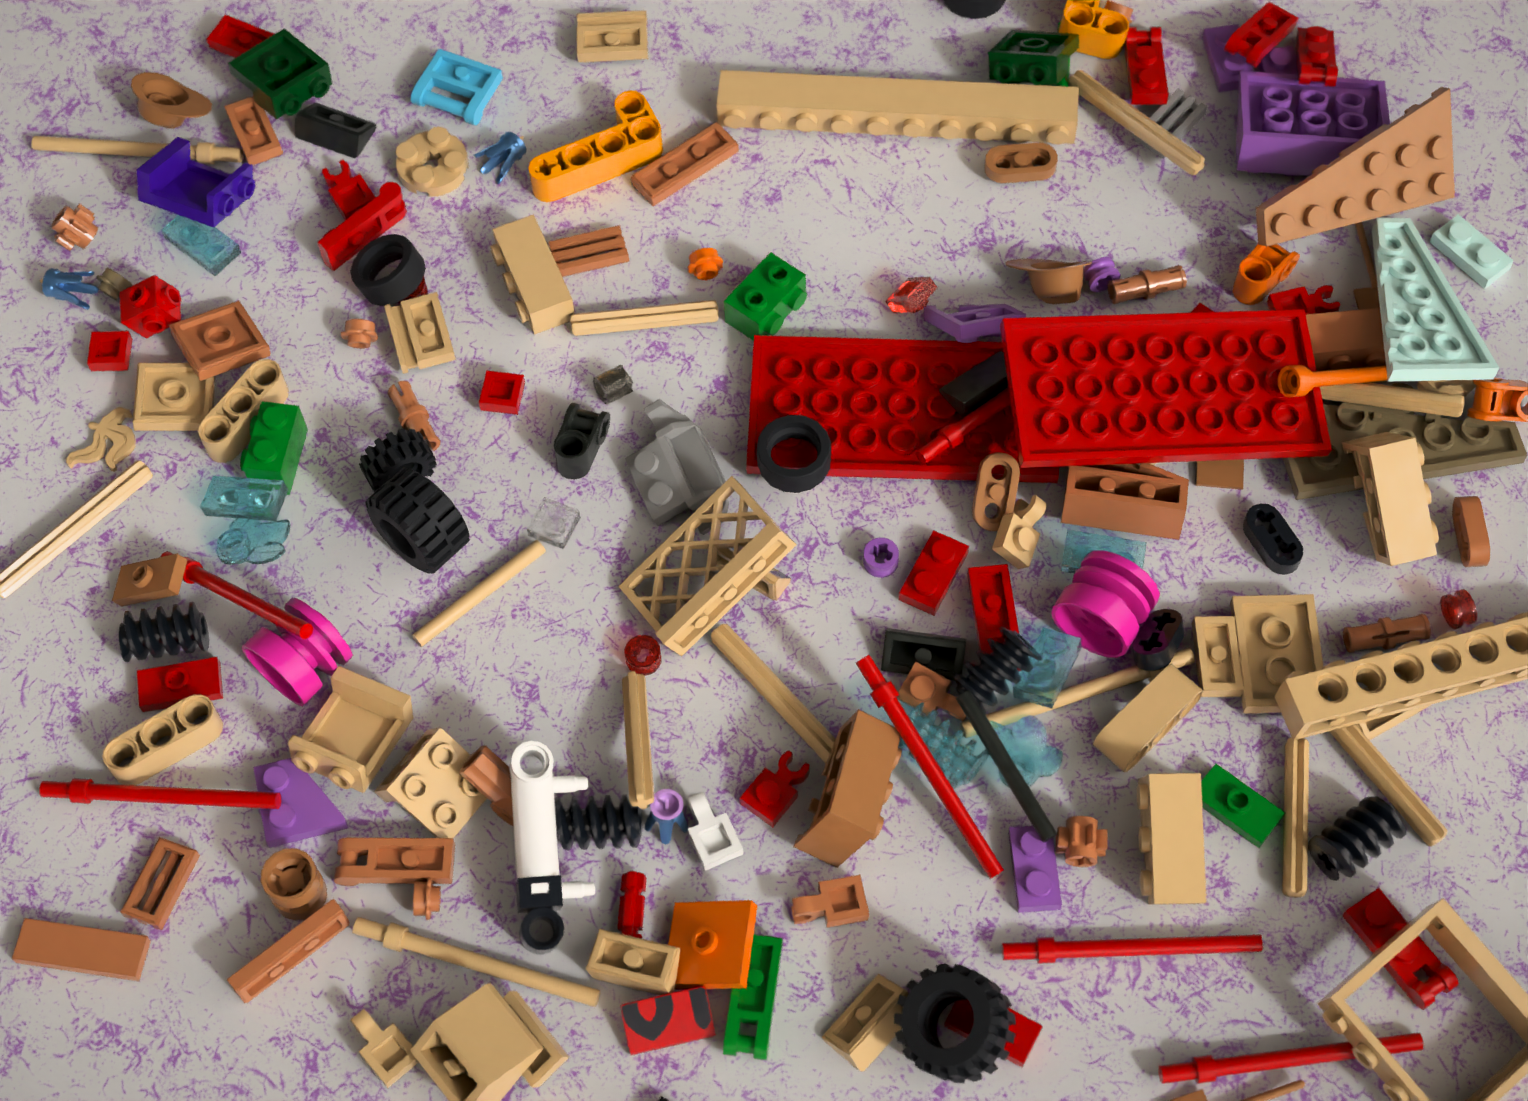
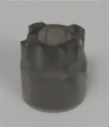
M618 365L593 378L594 388L601 401L606 405L633 392L632 378L623 368V365Z

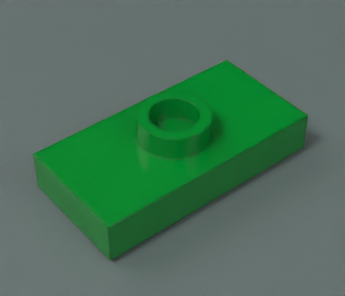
M1216 763L1201 781L1202 808L1257 848L1261 847L1285 815L1284 811Z

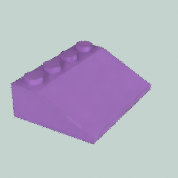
M1240 71L1236 129L1237 171L1277 173L1287 176H1311L1312 170L1322 164L1328 165L1340 157V152L1383 124H1390L1385 81L1337 77L1335 87H1324L1321 82H1310V85L1298 84V77L1294 74Z

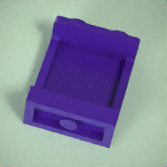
M180 137L175 138L136 169L138 201L213 228L230 216L244 201L250 199L255 190L252 164L245 162L230 174L191 160L190 141Z

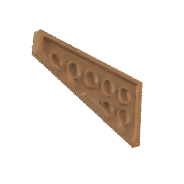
M1438 88L1431 93L1432 97L1420 105H1412L1404 111L1405 114L1394 122L1383 124L1340 152V157L1328 165L1322 164L1312 170V175L1297 185H1289L1257 206L1258 244L1267 247L1455 198L1450 88Z

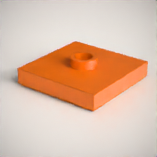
M752 900L674 903L668 945L680 948L675 989H691L700 986H706V989H738L747 987L757 904Z

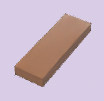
M715 122L632 175L631 183L652 206H655L739 152L738 143Z
M333 898L234 973L227 981L242 1001L248 1003L349 926L350 922L342 908Z
M24 918L12 959L18 964L139 981L151 940L145 935Z

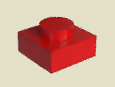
M129 331L91 332L87 365L91 372L129 370L133 340Z
M486 370L479 399L480 410L518 415L525 387L524 375Z

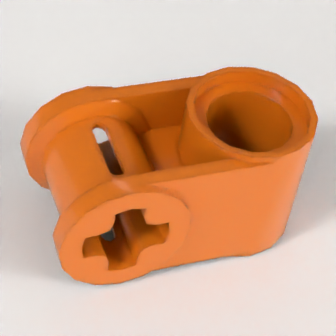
M1257 244L1239 265L1233 285L1234 297L1246 305H1255L1262 302L1280 282L1290 275L1298 263L1300 254L1295 251L1290 253L1278 244L1267 247Z
M1497 377L1489 380H1473L1476 389L1472 408L1467 410V416L1484 421L1498 422L1507 420L1528 422V403L1520 408L1522 399L1528 395L1527 382Z

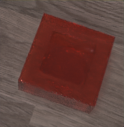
M930 276L909 277L885 302L893 313L910 312L913 314L922 310L929 303L928 298L938 287Z

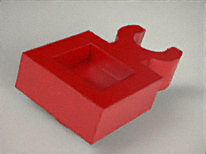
M342 159L339 161L342 170L340 174L332 175L327 168L322 169V173L327 186L330 187L328 192L331 200L343 218L347 220L355 210L364 207L376 197L361 174L352 177L349 164Z
M1331 285L1321 286L1314 294L1308 295L1305 286L1269 294L1267 300L1269 310L1305 309L1306 315L1338 312L1341 304L1339 301L1333 303L1323 301V299L1331 298L1333 292Z
M790 750L781 755L778 762V771L775 774L765 767L740 797V804L772 828L798 798V790L792 786L803 783L810 774V765L808 763H805L798 771H791L787 768L793 760V753Z

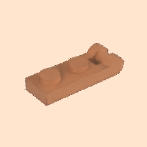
M341 838L338 840L337 854L341 856L340 866L335 868L334 882L343 886H355L359 883L414 884L415 881L427 882V879L431 878L433 884H452L456 844L453 838ZM362 855H368L367 866H357V858Z

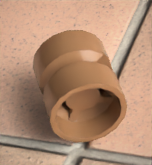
M296 848L282 849L272 854L265 861L261 870V883L266 894L281 915L294 921L306 920L324 906L327 899L326 883L312 857L305 851Z

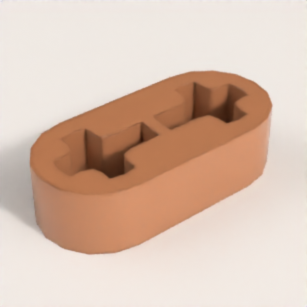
M1478 496L1455 497L1452 507V518L1462 564L1464 567L1487 566L1490 560V542L1481 501Z

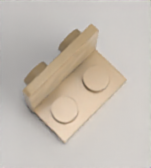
M441 727L426 730L374 790L384 802L399 803L436 838H454L487 799L459 774L462 765L469 758L470 754Z

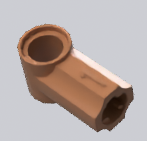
M486 745L481 746L464 762L459 774L492 802L490 804L491 809L502 820L514 827L509 766Z

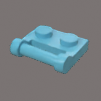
M438 49L414 86L411 93V102L421 107L429 105L463 117L467 123L478 125L482 119L483 110L503 80L502 71L498 68ZM435 86L467 97L471 101L469 104L431 92V90Z

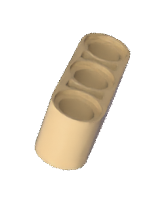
M261 359L253 363L201 421L198 427V434L208 456L213 461L218 463L232 461L248 445L251 439V419L254 415H258L261 401L280 404L286 401L289 389L280 366L275 361Z
M1170 664L1100 731L1093 742V746L1124 773L1129 771L1190 712L1202 697L1203 690L1173 664Z
M191 695L112 739L103 750V761L120 784H140L215 741L223 731L222 718L208 697L204 695ZM208 715L203 722L193 724L199 716ZM171 736L166 743L156 745L162 737ZM134 756L129 764L119 766L125 758Z

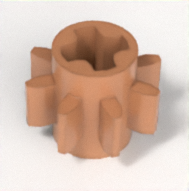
M80 203L75 210L67 205L64 206L51 224V228L57 232L54 236L56 238L55 242L71 251L75 244L82 249L87 247L98 231V226L92 223L95 219L94 213Z
M1088 816L1070 817L1066 820V827H1057L1056 853H1065V862L1068 865L1075 867L1094 866L1097 864V856H1106L1108 830H1098V821L1095 818Z

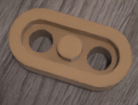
M1046 143L999 145L987 152L984 170L988 178L997 183L1046 180L1053 176L1056 171L1058 155L1056 150Z
M1001 452L991 453L979 465L972 503V517L978 526L988 531H998L1003 515L1014 512L1020 468L1017 461L1009 454ZM1000 464L1004 469V474L1001 478L994 479L991 474L992 468ZM990 503H994L997 506V513L994 517L988 518L985 515V507Z

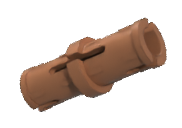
M1181 265L1152 272L1149 269L1141 270L1138 275L1110 280L1108 282L1110 300L1112 299L1113 304L1136 298L1153 299L1156 294L1186 288V274L1184 269L1182 270Z
M408 381L398 382L403 392L402 396H400L393 384L387 393L400 414L398 420L402 428L405 430L415 429L416 432L419 431L424 439L429 441L433 451H435L441 442L428 421L429 413L426 407L419 404Z
M1425 614L1396 620L1384 617L1379 618L1377 623L1345 627L1343 629L1344 645L1347 652L1350 653L1381 646L1384 650L1393 649L1398 643L1421 639L1427 640L1431 636L1430 623Z

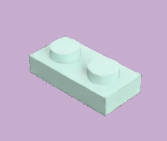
M1459 214L1435 231L1430 239V243L1484 289L1510 270L1514 261Z

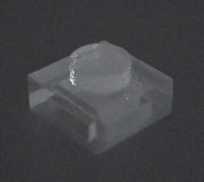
M544 497L527 527L528 536L564 549L581 518L580 512L575 508Z

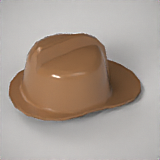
M144 72L132 78L131 88L137 96L138 111L146 121L154 125L174 129L181 126L186 118H197L207 115L212 109V103L207 97L182 85L169 76L160 73Z
M1013 259L1005 262V265L1010 268L1027 270L1033 292L1039 299L1049 304L1077 302L1080 299L1083 286L1084 266L1092 264L1091 261L1069 263L1046 259Z

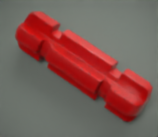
M628 871V873L622 875L620 890L624 893V896H620L617 929L621 931V934L641 939L642 935L638 934V931H643L645 896L641 895V892H646L647 881L644 873Z

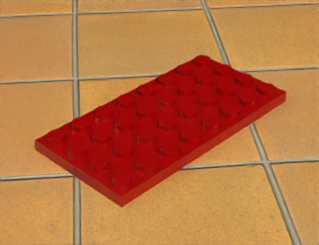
M1305 309L1003 318L1001 321L1000 331L1020 468L1328 456L1332 451L1320 387H1313L1305 396L1291 398L1285 397L1278 387V375L1285 366L1303 365L1312 372L1317 371Z
M754 335L746 460L747 474H761L757 464V443L764 427L776 418L787 415L809 417L817 421L827 431L831 442L830 470L826 476L976 481L981 461L987 455L994 452L1009 454L1019 465L1011 404L964 436V442L953 450H944L926 464L921 463L916 456V451L936 438L937 432L949 423L956 424L963 419L941 395L939 389L995 353L1003 352L1002 342L976 341L963 343L948 340ZM790 438L776 444L771 450V457L775 464L785 469L797 470L813 463L817 459V450L812 443L806 440ZM1000 464L992 468L991 474L993 478L999 479L1003 476L1004 469ZM1059 466L1020 468L1019 482L1058 483Z

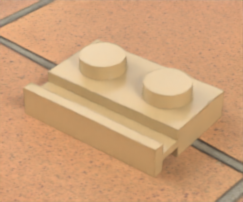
M646 10L577 14L578 62L648 59Z
M437 292L401 301V305L390 307V304L384 306L403 374L408 373V369L419 367L420 370L456 360Z

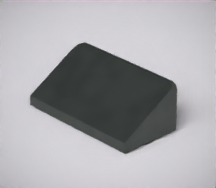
M316 102L296 114L295 137L297 139L351 158H357L361 154L376 130V124Z
M999 351L939 389L941 395L962 418L1008 387L1004 352Z
M887 628L881 671L909 674L914 663L918 662L949 680H954L952 676L954 672L962 675L967 639Z

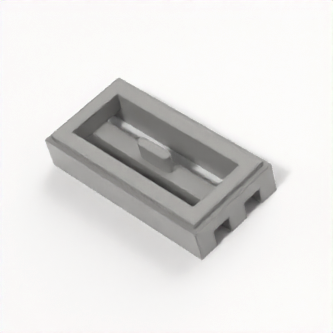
M1177 89L1168 98L1167 104L1161 105L1150 119L1159 125L1179 106L1161 125V127L1169 132L1187 111L1191 114L1172 133L1181 140L1206 114L1207 106L1203 103H1200L1199 106L1196 105L1195 98L1189 96L1186 99L1183 97L1184 92ZM1135 135L1134 140L1160 157H1165Z

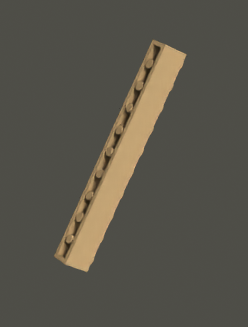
M720 70L717 118L718 124L721 127L735 129L760 128L766 130H800L802 132H836L839 134L861 133L876 136L902 135L909 137H942L945 139H979L982 141L1003 140L1019 143L1074 144L1078 123L1079 87Z

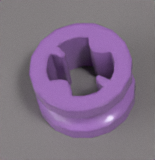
M1101 257L1092 261V264L1084 268L1083 277L1086 281H1089L1088 286L1092 292L1108 290V282L1110 280L1120 279L1121 274L1117 268H1114L1115 263L1112 258Z
M881 537L869 541L864 548L863 554L865 570L870 575L878 578L892 575L898 567L899 550L897 545L892 540ZM878 552L887 553V560L884 559L883 564L875 562V556L878 557Z

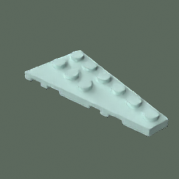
M1376 218L1372 227V238L1388 382L1494 379L1499 370L1498 364L1410 218Z

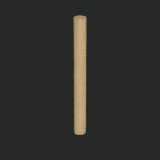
M536 539L413 633L412 637L420 647H423L546 552L544 546Z

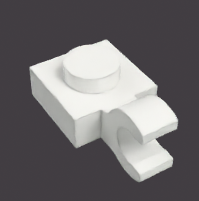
M703 792L688 797V807L697 824L688 828V835L704 870L706 871L743 855V847L727 813L714 817Z

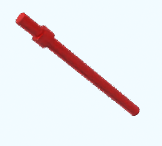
M1009 387L956 424L949 423L937 432L936 438L916 451L919 461L926 464L944 450H953L964 442V436L1010 405Z
M166 551L160 557L172 555L173 553ZM184 557L187 559V564L182 581L188 584L197 583L302 639H308L312 635L313 626L310 623L204 570L198 561L190 557Z
M870 655L856 662L857 667L873 691L870 693L878 708H884L989 879L1003 872L1004 869L898 701L897 697L900 694L893 683L885 680Z
M74 778L71 782L42 781L39 788L41 797L69 799L71 803L90 804L93 800L261 809H279L281 806V794L279 792L94 783L92 779Z
M1261 934L1055 941L1054 937H1036V942L1002 943V959H1036L1037 963L1041 964L1055 963L1056 959L1262 952L1263 940Z
M1419 1032L1377 1038L1390 1054L1420 1051L1424 1048L1423 1038ZM1348 1041L1213 1059L1212 1055L1192 1057V1062L1161 1065L1158 1067L1161 1084L1195 1080L1197 1084L1215 1082L1216 1077L1351 1060L1356 1059L1353 1054L1354 1047Z

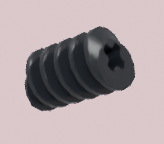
M189 602L188 612L183 615L179 605L174 604L170 617H167L163 607L159 606L156 610L155 619L150 618L145 608L140 611L139 621L134 620L130 611H125L123 623L119 627V646L125 662H129L133 654L138 660H145L149 652L154 658H160L163 656L165 649L169 655L175 656L179 654L181 646L186 653H194L197 644L202 651H208L209 648L207 622L203 613L198 611L194 602Z
M1003 626L999 628L1004 639L1002 643L992 638L987 640L992 650L991 654L978 649L976 654L980 664L977 666L969 661L964 663L969 673L967 677L956 672L952 674L957 684V693L960 695L970 690L985 715L986 710L982 702L994 707L998 703L994 691L1006 695L1010 692L1006 680L1015 684L1021 681L1017 668L1026 672H1030L1033 669L1029 656L1039 661L1043 660L1041 655L1020 634Z
M622 794L619 807H614L610 795L605 796L602 807H597L594 797L589 796L585 808H581L577 797L572 796L568 809H564L560 797H555L557 840H560L565 851L572 848L575 838L582 850L588 849L592 837L598 849L605 848L608 837H610L616 849L622 847L625 836H627L632 848L639 846L642 836V809L631 806L627 794Z
M1377 796L1365 797L1359 802L1358 806L1350 808L1346 812V816L1338 817L1334 821L1333 826L1325 827L1321 831V835L1312 837L1308 841V850L1316 865L1331 880H1339V871L1346 877L1351 878L1356 874L1353 863L1361 868L1366 867L1369 864L1366 854L1372 858L1379 857L1381 855L1379 845L1389 849L1394 844L1392 835L1402 839L1406 835V828L1396 811L1382 798Z

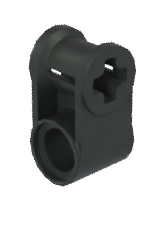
M576 403L569 405L563 424L554 441L557 468L563 477L575 480L588 474L600 445L606 439L610 426L609 412L602 411L598 414L580 409V405ZM573 453H576V454H577V455H574V456H568L569 454H573Z

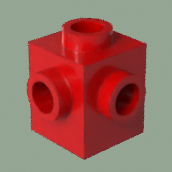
M156 275L121 291V323L146 339L169 328L170 324L181 321L180 291Z

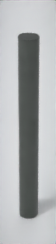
M970 690L960 694L956 698L957 702L1043 843L1057 835V832Z

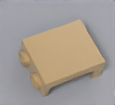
M338 666L331 676L333 692L302 737L292 735L289 739L290 756L292 763L306 773L316 772L329 778L340 788H353L365 793L413 720L411 696Z

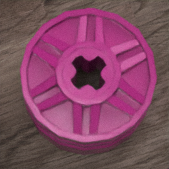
M1092 551L1085 556L1081 562V567L1073 575L1072 583L1064 588L1053 605L1051 615L1057 627L1077 645L1097 655L1118 658L1126 654L1138 634L1139 625L1146 622L1150 611L1156 606L1160 592L1157 584L1149 574L1134 562L1112 552Z
M292 597L285 604V611L310 623L313 626L312 635L308 639H302L277 625L275 626L281 633L280 635L261 627L242 646V650L255 669L276 690L296 705L303 707L323 686L314 669L316 668L324 674L332 676L338 668L336 662L345 665L352 658L353 654L338 630L325 616L300 599Z

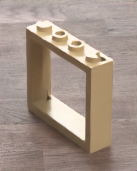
M1442 898L1421 911L1317 1004L1324 1012L1322 1015L1327 1025L1336 1033L1343 1034L1354 1047L1353 1054L1356 1059L1367 1069H1373L1385 1083L1383 1088L1386 1094L1393 1101H1430L1345 1002L1353 992L1421 932L1427 929L1527 1044L1466 1100L1499 1101L1528 1074V994L1445 899Z

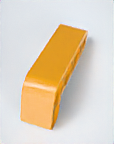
M1067 0L1058 33L1079 34V48L1076 50L1077 52L1102 59H1113L1119 56L1129 30L1127 18L1118 12L1098 7L1100 0Z
M628 90L616 97L614 102L616 126L533 158L528 167L533 195L542 202L556 201L649 165L659 159L663 153L661 126L642 93Z

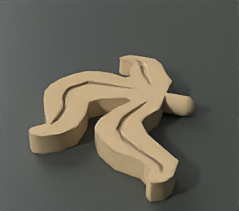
M118 407L105 415L100 423L90 422L88 424L89 428L95 430L93 442L84 449L69 453L66 459L69 468H73L78 463L89 464L102 459L106 452V439H109L114 445L109 449L105 460L111 471H117L116 464L129 456L136 446L133 430L128 426L121 425L125 418H133L130 410Z

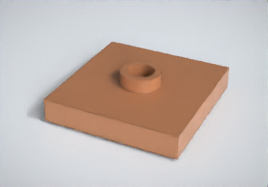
M240 301L169 325L172 337L200 381L271 356L268 343Z

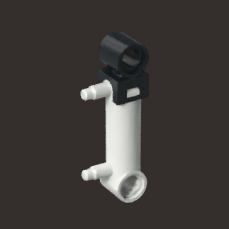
M528 741L515 749L509 767L517 875V912L527 913L519 930L521 944L531 953L542 955L555 949L563 937V920L556 912L561 910L563 899L583 898L584 896L594 895L595 884L582 881L561 882V875H559L554 793L586 790L588 788V779L585 776L576 777L575 775L553 776L554 759L552 752L541 742ZM526 756H535L542 762L543 770L538 774L529 775L523 772L519 762ZM545 920L552 926L553 937L549 941L538 942L533 939L530 934V925L534 921Z

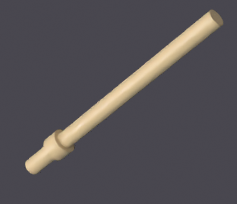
M33 136L31 142L33 150L153 157L168 145L164 143ZM208 142L190 145L191 160H197V162L202 164H215L216 161L240 163L243 161L242 148L216 147L215 143Z
M1191 648L1177 651L1168 666L1173 664L1176 668H1181L1195 663V657ZM1136 665L986 714L985 716L993 729L1144 679L1151 682L1166 667L1156 671H1145ZM969 720L960 723L965 738L977 735Z
M358 917L353 926L354 934L383 942V947L401 952L403 949L592 1007H596L599 1001L600 990L410 933L408 927L391 922L387 926Z

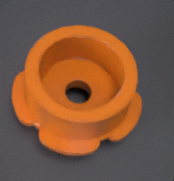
M701 248L690 254V264L687 269L689 273L697 276L698 279L709 280L718 275V271L723 267V259L718 256L716 249Z

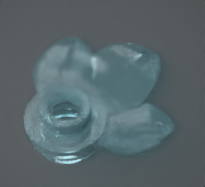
M254 510L241 515L231 523L229 530L221 534L217 540L216 553L219 560L228 565L244 562L258 565L280 558L286 552L282 543L289 535L290 521L286 519L260 523V519Z
M1030 715L1021 718L1014 724L1012 730L997 722L990 721L1013 762L1025 770L1019 771L1029 787L1036 782L1038 777L1052 776L1060 768L1063 752L1058 748L1046 745V729L1037 717ZM999 771V776H1000L1001 781H1002L1007 787H1009L1008 784H1007V782L1005 781V779L1003 778L1002 774H1001L1000 771Z

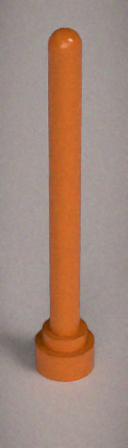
M1303 365L1285 366L1278 375L1279 390L1288 398L1305 396L1313 387L1388 381L1386 365L1312 372Z

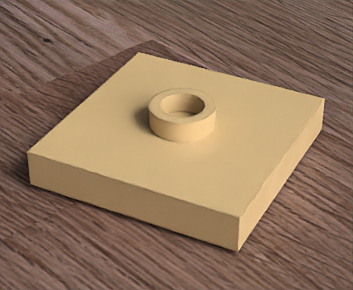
M138 363L132 422L134 431H198L201 421L214 408L216 376L200 381L189 363Z

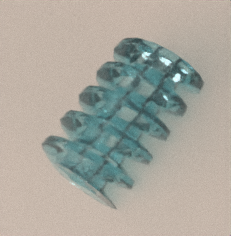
M924 702L920 703L910 712L908 717L946 777L949 775L948 781L953 789L968 784L984 766L990 754L985 749L976 756L974 754L977 744L975 739H972L963 746L960 742L964 731L959 729L951 736L948 735L947 732L951 721L946 719L936 726L934 723L938 712L934 709L923 716L921 713L924 708ZM900 737L898 747L906 749L907 745L902 737ZM908 749V755L915 759L910 750Z

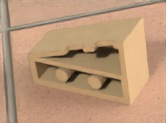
M1384 432L1341 442L1344 453H1353L1359 475L1352 477L1355 490L1363 488L1368 511L1363 513V517L1376 560L1386 565L1394 566L1437 555L1435 543L1438 542L1439 535L1434 521L1430 519L1428 505L1431 504V492L1428 484L1423 481L1421 466L1424 464V453L1421 445L1416 442V438Z

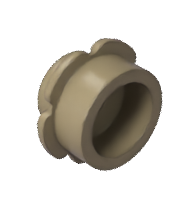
M106 268L101 276L97 275L96 277L101 282L98 289L116 301L121 291L132 286L131 282L110 268Z

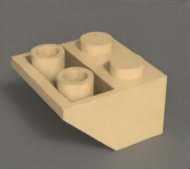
M488 983L436 1018L410 1051L449 1101H501L544 1048L495 987Z

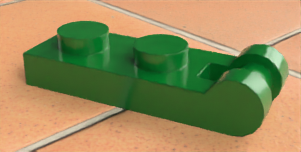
M753 935L747 987L731 990L723 1055L737 1056V1052L754 1054V1059L767 1060L783 938ZM741 1023L757 1025L756 1036L740 1035Z

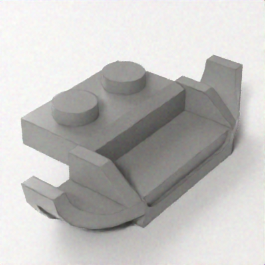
M658 399L644 408L646 415L657 429V432H655L657 439L626 457L625 460L652 521L657 525H661L688 508L695 512L726 480L703 431L687 416L679 413L661 399ZM728 498L723 502L722 513H727ZM712 522L702 523L698 527L699 532L703 535L710 532Z

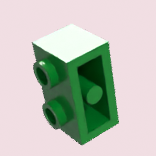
M770 252L724 300L725 322L753 341L754 335H775L780 330L784 319L792 310L797 311L804 304L807 298L806 274Z
M261 401L258 415L252 417L250 423V443L248 449H243L240 458L241 471H244L252 491L290 495L308 432L299 406Z

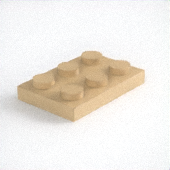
M1314 595L1232 596L1230 602L1231 615L1235 616L1244 687L1241 696L1243 714L1281 713L1274 696L1282 685L1284 678L1298 670H1307L1310 673L1321 670L1324 667ZM1319 692L1324 699L1328 700L1326 693Z

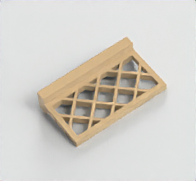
M731 476L618 587L656 631V636L661 642L680 656H683L797 544L775 523L745 488ZM735 491L740 496L738 512L722 513L723 502ZM748 506L753 510V512H748ZM762 520L766 526L754 538H745L746 521ZM737 521L735 539L719 540L721 522ZM712 522L710 540L694 541L695 529L702 523ZM718 548H734L733 558L725 566L716 567ZM708 549L706 567L690 568L693 550ZM675 550H683L681 568L665 569L667 557ZM705 575L704 586L696 594L687 595L689 576ZM664 577H680L677 595L662 596ZM645 578H654L652 596L639 597L634 589ZM676 603L675 615L663 625L659 621L661 604ZM646 604H651V609Z

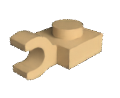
M1037 495L1032 496L1030 504L1022 498L1018 499L1014 506V513L1003 515L992 550L1017 569L1030 566L1040 533L1033 528V525L1043 516L1046 510V502Z
M362 1009L350 1019L356 1030L368 1043L358 1052L387 1088L419 1063L410 1051L413 1046L394 1023L382 1031L365 1009Z

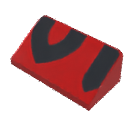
M706 986L620 1005L630 1055L716 1036Z

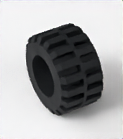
M400 469L366 499L365 505L369 517L382 538L401 558L425 573L434 574L470 540L466 523L452 501L431 480L412 469Z
M947 964L936 965L937 972H933L928 968L919 973L922 978L919 983L911 979L906 985L910 990L907 998L900 995L897 1004L903 1007L902 1013H894V1023L902 1027V1030L895 1032L897 1042L906 1046L902 1052L907 1059L915 1062L914 1065L917 1068L945 1081L965 1083V1079L975 1082L983 1079L981 1074L983 1071L992 1074L998 1069L994 1063L995 1060L1000 1058L1005 1061L1010 1053L1004 1050L1006 1042L1014 1043L1015 1033L1009 1031V1025L1016 1024L1015 1014L1007 1009L1012 1006L1010 1000L1000 992L1002 989L996 983L963 965L954 964V968ZM958 1000H968L974 1014V1022L970 1034L959 1045L952 1048H943L937 1036V1023L940 1014L949 1004Z

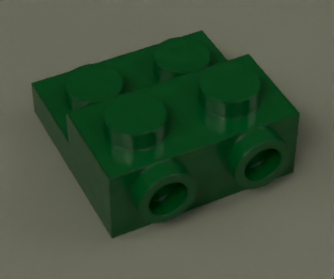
M285 28L228 62L230 73L252 91L254 101L276 120L285 114L288 116L295 115L301 109L302 103L313 96L315 98L325 96L333 84L329 64Z
M1011 30L988 52L989 80H997L1003 84L1031 82L1034 85L1055 86L1068 73V58L1079 48V34Z

